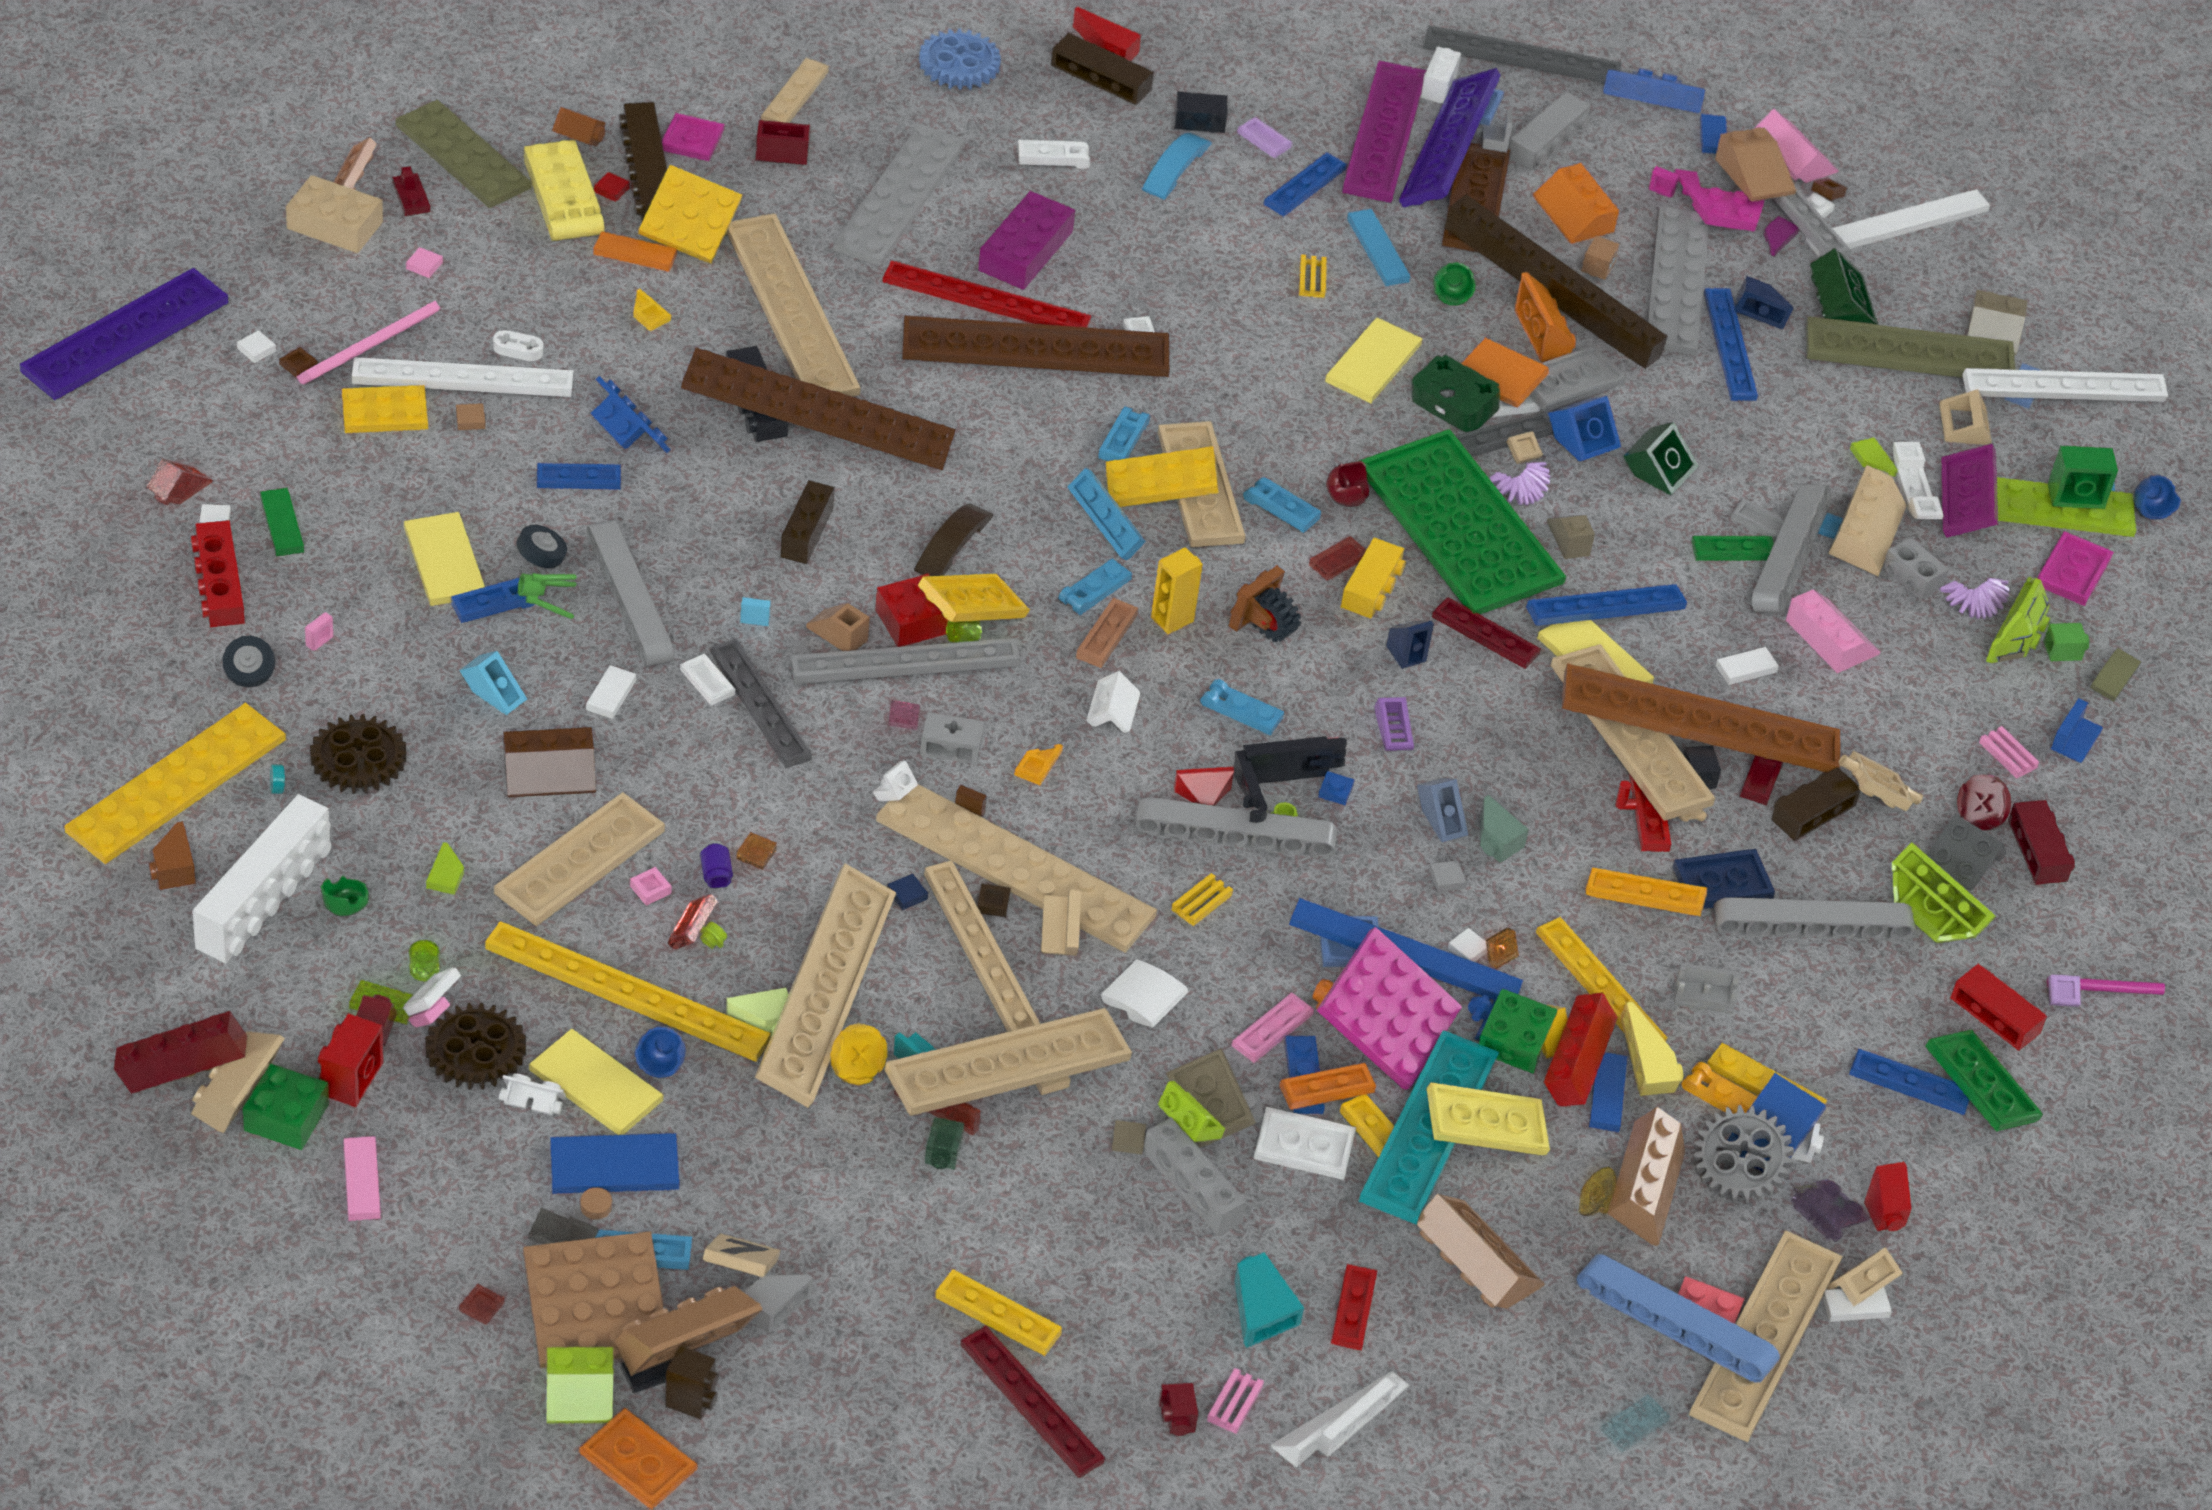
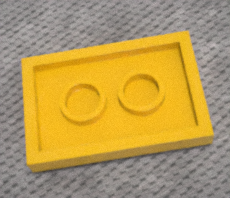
M425 385L342 389L345 433L428 430Z

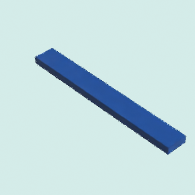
M1301 898L1297 902L1289 923L1291 926L1356 950L1367 933L1376 927L1430 977L1481 996L1488 995L1492 1000L1498 998L1503 987L1518 994L1523 982L1522 979Z

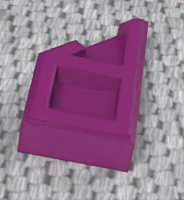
M1777 216L1765 228L1764 237L1768 241L1772 256H1775L1798 234L1799 228L1797 225Z

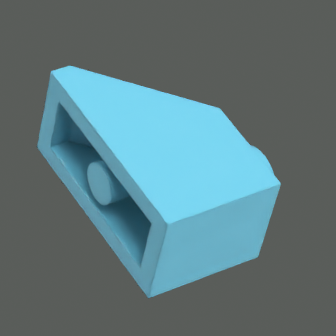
M498 651L479 655L459 670L473 693L505 715H508L527 700Z

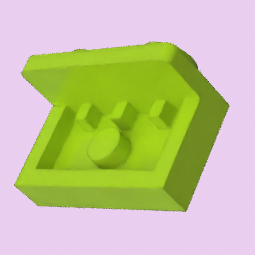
M1169 1081L1158 1102V1106L1194 1142L1221 1139L1225 1128L1189 1092H1185L1175 1081Z

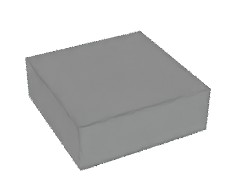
M1459 861L1430 864L1429 871L1437 892L1465 889L1466 880Z

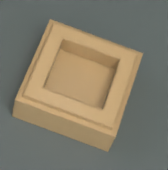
M1533 431L1509 437L1506 441L1517 464L1541 458L1543 455Z

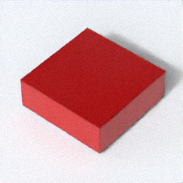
M607 172L594 185V193L614 202L630 189V181L610 172Z

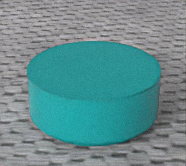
M271 764V794H282L285 788L284 766L282 764Z

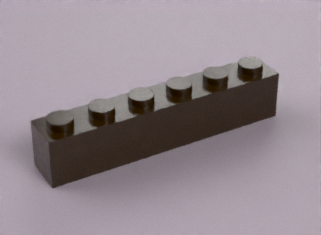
M623 103V114H619L620 130L625 129V131H622L623 147L628 146V148H625L626 164L631 163V165H628L629 181L634 180L631 183L632 197L637 198L634 202L635 214L640 215L641 221H643L667 171L655 103Z

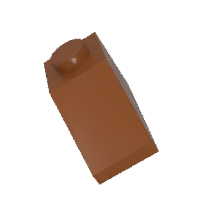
M560 106L552 131L597 147L605 136L606 130L604 127L606 122Z
M177 822L152 849L153 862L148 863L151 880H157L159 890L196 884L195 867L184 822Z

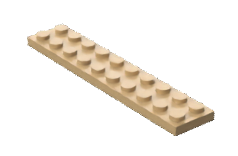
M776 213L731 221L726 233L795 378L852 397L859 396V383Z
M919 784L900 800L888 801L877 813V822L998 886L1011 888V893L1042 909L1044 896L1046 895L1068 897L1069 890H1082L1080 929L1125 953L1156 917L1157 909Z
M846 863L838 873L755 1075L756 1079L808 1108L814 1102L831 1059L830 1053L833 1042L843 1029L896 895V892Z

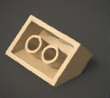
M246 1031L245 1058L212 1069L208 1076L212 1081L208 1087L201 1085L192 1099L196 1105L191 1114L217 1131L224 1133L256 1088L270 1063H273L285 1039L281 1035Z

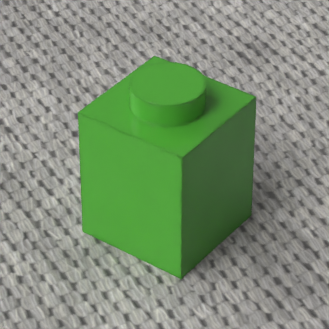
M2049 624L2043 642L2050 661L2082 660L2085 650L2089 648V636L2085 634L2082 624Z

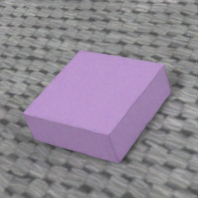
M2050 975L2048 977L2049 1005L2074 1007L2081 1005L2080 976Z

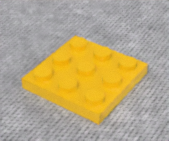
M669 165L641 223L638 234L666 246L677 248L678 251L702 261L712 263L742 200V194Z

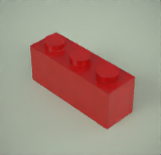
M1979 963L1956 981L1950 999L2018 1051L2041 1034L2047 1015L2038 1007L2032 1005Z

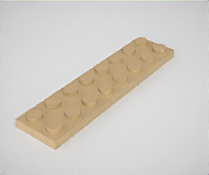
M1601 644L1554 657L1551 662L1552 669L1562 682H1564V671L1567 663L1625 677ZM1587 715L1664 821L1714 805V795L1668 734Z
M1103 1008L886 1062L885 1072L908 1114L912 1116L1130 1061L1132 1052L1107 1009Z
M1785 1230L1735 1324L1771 1343L1780 1354L1779 1361L1760 1383L1752 1382L1715 1362L1690 1410V1416L1748 1443L1825 1291L1832 1281L1843 1256Z

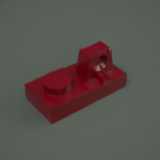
M411 166L401 167V176L392 177V183L404 216L431 212L430 203L418 173L413 174Z

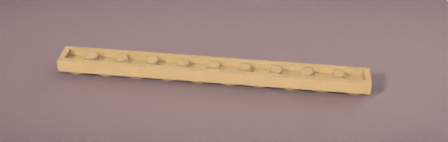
M953 861L925 867L924 876L1007 1032L1040 1024ZM1069 1076L1039 1083L1036 1086L1040 1094L1044 1095L1070 1087L1071 1079Z

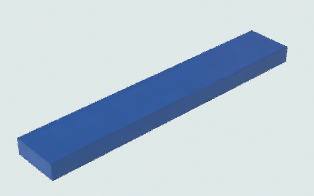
M1705 288L1704 297L1731 401H1757L1758 393L1738 316L1735 312L1730 288Z
M1677 584L1533 599L1528 600L1526 608L1535 625L1541 626L1685 609L1687 601Z

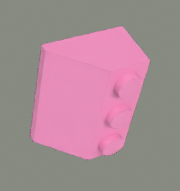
M1774 108L1755 127H1765L1777 141L1784 161L1788 166L1790 176L1795 181L1800 178L1805 183L1838 172L1837 168L1801 131Z
M1810 590L1792 598L1786 621L1836 673L1880 655V651L1825 596L1815 590Z

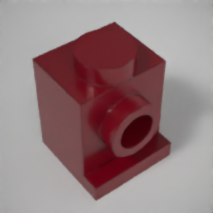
M1161 1384L1158 1403L1159 1407H1161L1162 1422H1168L1169 1433L1175 1436H1185L1189 1433H1194L1198 1421L1194 1384Z

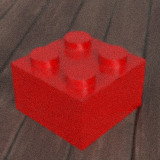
M929 573L877 587L875 610L897 647L950 634L951 621L942 615V611L926 598L925 593L918 586L922 577L930 576Z
M348 1013L342 1024L338 1023L335 1026L332 1040L328 1046L322 1047L318 1056V1063L321 1066L319 1080L328 1082L330 1099L357 1107L384 1063L383 1029L381 1024Z

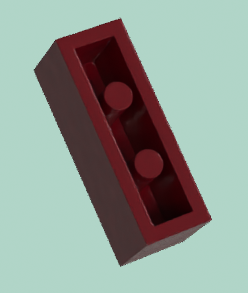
M2038 800L2014 803L2008 822L2035 885L2068 882L2071 871L2075 868V860L2073 855L2069 854L2065 844V836L2059 831L2055 813L2050 810L2047 801Z

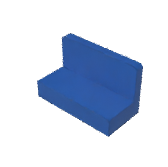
M2080 698L2077 699L2058 729L2051 750L2082 763L2101 734L2103 727L2083 718L2088 702Z

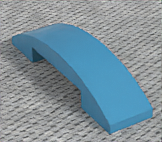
M1190 132L1178 137L1157 161L1146 179L1142 191L1165 200L1176 187L1177 179L1196 157L1200 158L1212 142Z

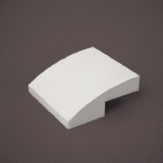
M1136 959L1101 994V997L1105 1004L1126 1010L1130 1020L1154 1027L1188 993V988L1165 971Z

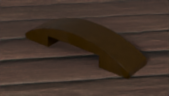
M971 503L960 507L933 536L918 560L914 571L922 575L929 573L930 576H944L952 566L953 558L976 531L979 533L982 531L994 514Z

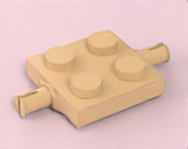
M1855 751L1849 757L1843 755L1840 758L1839 766L1852 771L1851 773L1859 783V789L1864 794L1870 797L1875 795L1881 798L1889 807L1895 808L1897 806L1905 811L1913 803L1915 805L1921 803L1923 795L1905 785L1898 773Z

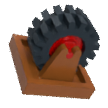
M1276 565L1269 571L1264 570L1251 584H1244L1236 594L1238 598L1236 604L1231 609L1230 613L1232 616L1228 626L1237 632L1248 623L1253 622L1255 628L1259 627V633H1265L1266 638H1272L1273 642H1280L1295 632L1301 624L1299 621L1301 616L1296 613L1299 609L1297 605H1292L1294 600L1292 598L1287 599V593L1284 591L1281 593L1279 589L1285 571Z

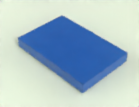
M1774 1073L1751 1105L1754 1106L1756 1115H1759L1765 1109L1767 1120L1776 1116L1777 1124L1775 1127L1786 1126V1132L1783 1136H1791V1143L1788 1146L1794 1148V1153L1826 1109L1824 1103ZM1731 1133L1727 1141H1736L1739 1136ZM1760 1138L1754 1144L1758 1147H1766L1769 1141ZM1742 1151V1153H1741V1155H1739V1157L1745 1158V1155H1746L1748 1152H1747V1151ZM1766 1157V1158H1764V1159H1765L1766 1161H1769L1771 1158H1770V1157ZM1754 1167V1168H1756L1757 1170H1759L1760 1172H1762V1173L1764 1172V1170H1762L1761 1168H1759V1167Z

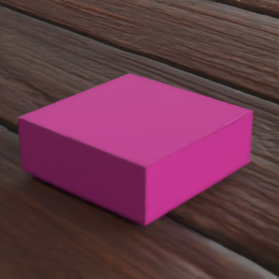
M1656 166L1652 172L1649 190L1672 198L1676 191L1679 175Z

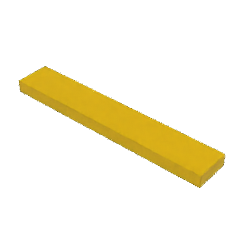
M1561 917L1537 927L1536 934L1589 994L1604 993L1618 1017L1616 1025L1623 1033L1624 1029L1620 1015L1626 1003L1633 1002L1666 1042L1667 1036Z

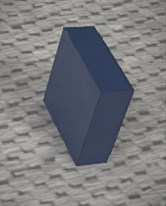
M913 873L887 884V888L896 892L894 900L902 910L928 900V892Z

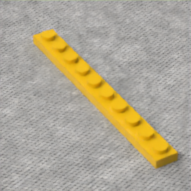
M502 921L498 923L485 941L486 950L757 1062L769 1044L771 1033Z

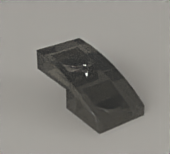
M541 1208L528 1234V1239L540 1244L596 1238L599 1228L571 1216L568 1219Z

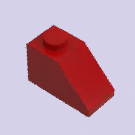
M1905 1161L1880 1165L1875 1168L1864 1204L1877 1231H1897L1907 1224L1912 1207Z

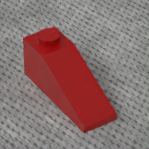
M1078 6L1074 9L1073 28L1086 41L1130 61L1139 54L1141 34Z

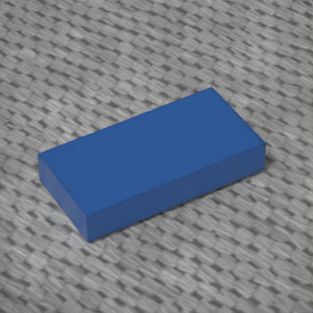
M1701 114L1700 133L1701 151L1703 153H1717L1720 135L1727 133L1726 116Z

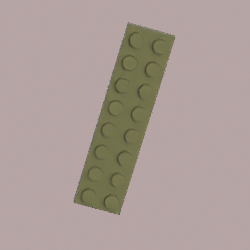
M1810 316L1807 317L1806 321L1807 359L1963 378L1962 374L1966 368L2015 370L2013 341Z

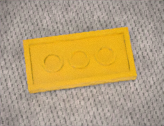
M1214 446L1106 461L1108 493L1119 507L1219 493Z
M997 574L922 577L918 584L925 593L926 598L934 603L942 611V615L951 622L1024 618L1030 610Z

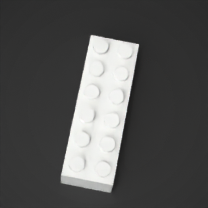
M300 794L289 803L192 910L195 949L224 963H227L233 955L237 956L241 953L247 939L251 935L255 936L258 934L264 920L268 916L275 915L280 902L286 896L290 897L296 890L297 883L303 877H308L313 871L314 864L320 858H325L330 852L331 824L329 822V808Z

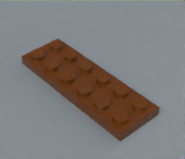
M1471 142L1453 181L1448 212L1453 203L1467 194L1499 217L1511 150L1507 149V152L1484 149L1482 144ZM1444 229L1441 246L1477 252Z

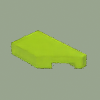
M1875 437L1851 443L1850 450L1862 467L1866 468L1868 465L1872 468L1888 472V475L1892 477L1897 476V467Z
M443 842L427 878L426 888L455 895L464 875V866L447 842Z

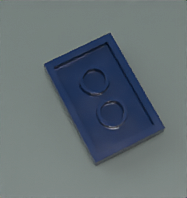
M1757 849L1674 860L1673 869L1679 883L1707 888L1703 909L1714 908L1715 903L1723 898H1774L1775 890Z

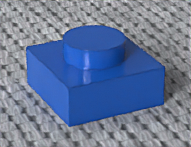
M1327 771L1318 797L1346 806L1355 779Z

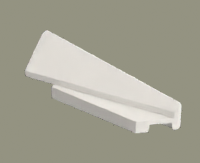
M1389 1372L1272 1443L1271 1447L1296 1468L1316 1450H1320L1328 1457L1406 1390L1409 1384L1394 1372Z

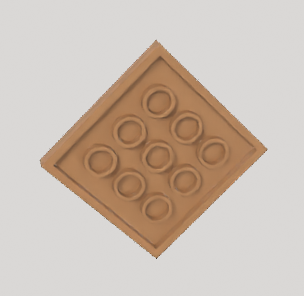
M651 1231L523 1247V1258L540 1368H547V1347H613V1359L622 1358L614 1341L623 1332L622 1327L637 1319L641 1323L650 1320L649 1317L652 1314L664 1309Z

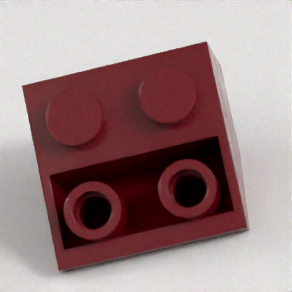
M759 120L755 160L807 165L811 125Z

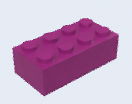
M1029 191L980 248L978 271L1025 290L1072 234L1076 209Z

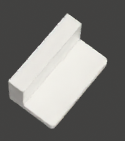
M1120 671L1098 680L1086 721L1091 726L1096 727L1111 720L1123 733L1129 732L1140 691Z

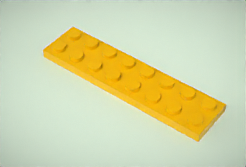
M244 703L64 825L65 832L100 861L107 864L284 742L286 734L247 703Z

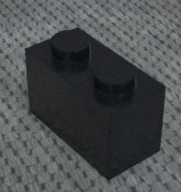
M1177 91L1175 129L1225 133L1228 96Z

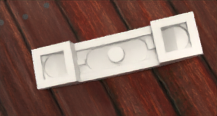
M1894 442L1893 456L1894 464L1898 469L1897 480L1909 513L1915 519H1943L1944 515L1938 497L1932 496L1923 469L1925 457L1920 442Z

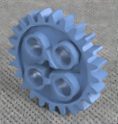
M961 28L958 29L957 33H954L951 29H948V34L939 31L938 37L932 34L930 35V40L925 39L924 45H921L919 54L920 69L924 70L925 76L931 75L930 81L939 80L940 86L947 83L949 89L957 85L959 90H962L963 86H967L969 90H972L973 84L980 88L982 82L989 84L990 78H996L1001 62L1000 50L995 49V43H989V37L981 39V33L971 35V30L962 33Z

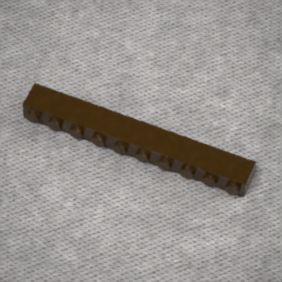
M1467 194L1450 206L1444 227L1450 233L1518 281H1521L1522 273H1529L1548 289L1552 298H1555L1559 310L1643 368H1648L1661 357L1668 338L1662 331Z

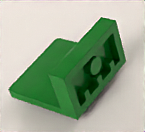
M1502 989L1483 1028L1479 1045L1498 1051V1061L1534 1074L1538 1066L1541 1049L1557 1015V1009Z

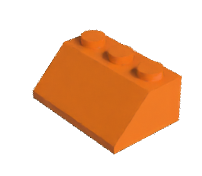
M1582 163L1559 168L1533 193V197L1570 244L1615 231L1619 209Z
M1522 273L1514 311L1541 363L1572 353L1576 346L1575 336L1573 333H1570L1565 317L1561 316L1555 298H1552L1548 289L1529 273Z

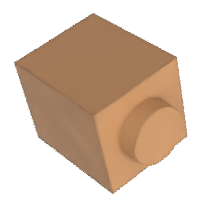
M1595 236L1585 253L1582 272L1606 280L1616 262L1620 244Z

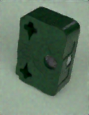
M1438 355L1412 378V401L1461 431L1470 432L1479 429L1500 409V389L1497 382L1486 378L1468 366L1457 362L1447 355L1442 357Z

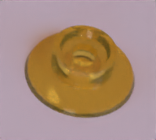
M1604 1167L1597 1170L1584 1184L1580 1193L1578 1210L1582 1216H1592L1598 1212L1602 1214L1608 1213L1616 1187V1174L1612 1168Z

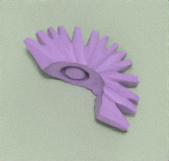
M1546 462L1526 463V468L1518 477L1511 478V476H1507L1505 473L1496 472L1489 479L1494 485H1497L1496 488L1502 495L1508 493L1507 502L1511 503L1515 496L1519 505L1523 503L1528 505L1529 503L1534 504V501L1538 502L1544 497L1542 491L1547 492L1548 490L1545 484L1550 483V475H1548L1550 471L1544 468L1547 465Z
M1988 578L1987 581L1975 589L1968 590L1967 587H1964V584L1953 581L1940 588V592L1951 593L1945 598L1946 601H1952L1950 603L1951 606L1962 603L1959 612L1962 614L1968 607L1969 616L1973 618L1975 615L1976 619H1979L1980 616L1985 619L1986 615L1990 618L1998 614L1996 608L2003 609L2002 602H2007L2010 590L2005 586L2008 584L2007 580Z

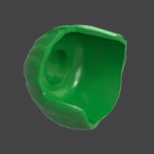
M1450 262L1447 265H1443L1433 278L1434 293L1441 302L1447 305L1458 306L1464 304L1473 296L1476 290L1474 274L1463 263Z

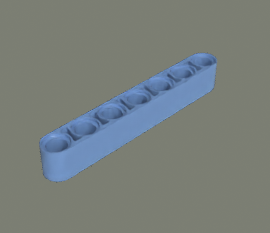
M1595 1255L1577 1276V1283L1583 1290L1587 1288L1591 1291L1590 1294L1752 1382H1762L1780 1359L1778 1350L1766 1340L1605 1255Z

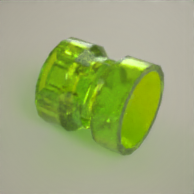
M419 940L410 946L409 971L414 979L428 981L434 974L439 973L440 953L436 943L429 940Z

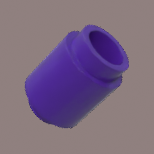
M717 843L706 846L700 852L704 881L710 888L729 886L733 877L729 849Z

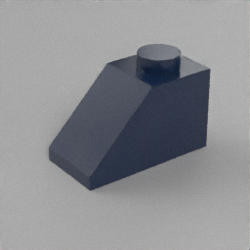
M1746 276L1736 296L1735 312L1779 329L1784 328L1793 311V306L1770 284Z
M1431 620L1412 621L1389 629L1386 647L1402 669L1427 661L1434 623Z

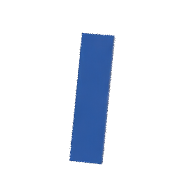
M1326 152L1264 199V205L1284 217L1345 171L1347 164Z
M1858 1048L1849 1075L1965 1115L1969 1099L1955 1082Z

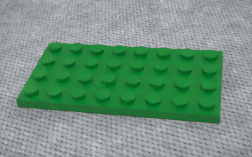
M1450 429L1359 460L1366 465L1367 481L1461 603L1473 613L1481 615L1565 584L1567 576Z

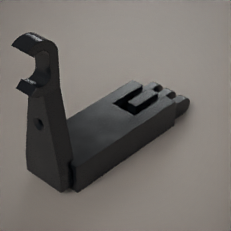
M1326 736L1243 745V750L1235 751L1234 776L1245 795L1243 807H1255L1258 809L1250 812L1249 822L1259 823L1267 818L1268 806L1262 795L1260 783L1326 776L1330 768L1345 766L1344 757L1346 756L1347 740L1342 737L1327 739Z

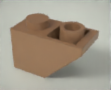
M849 603L824 609L806 624V628L842 651H853L868 641L870 617Z

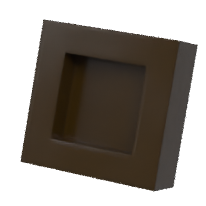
M981 883L977 905L980 913L1006 918L1011 888Z

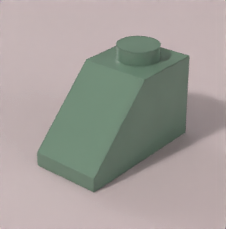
M1487 795L1484 797L1480 814V846L1488 856H1493L1501 863L1525 847L1529 829L1491 796Z

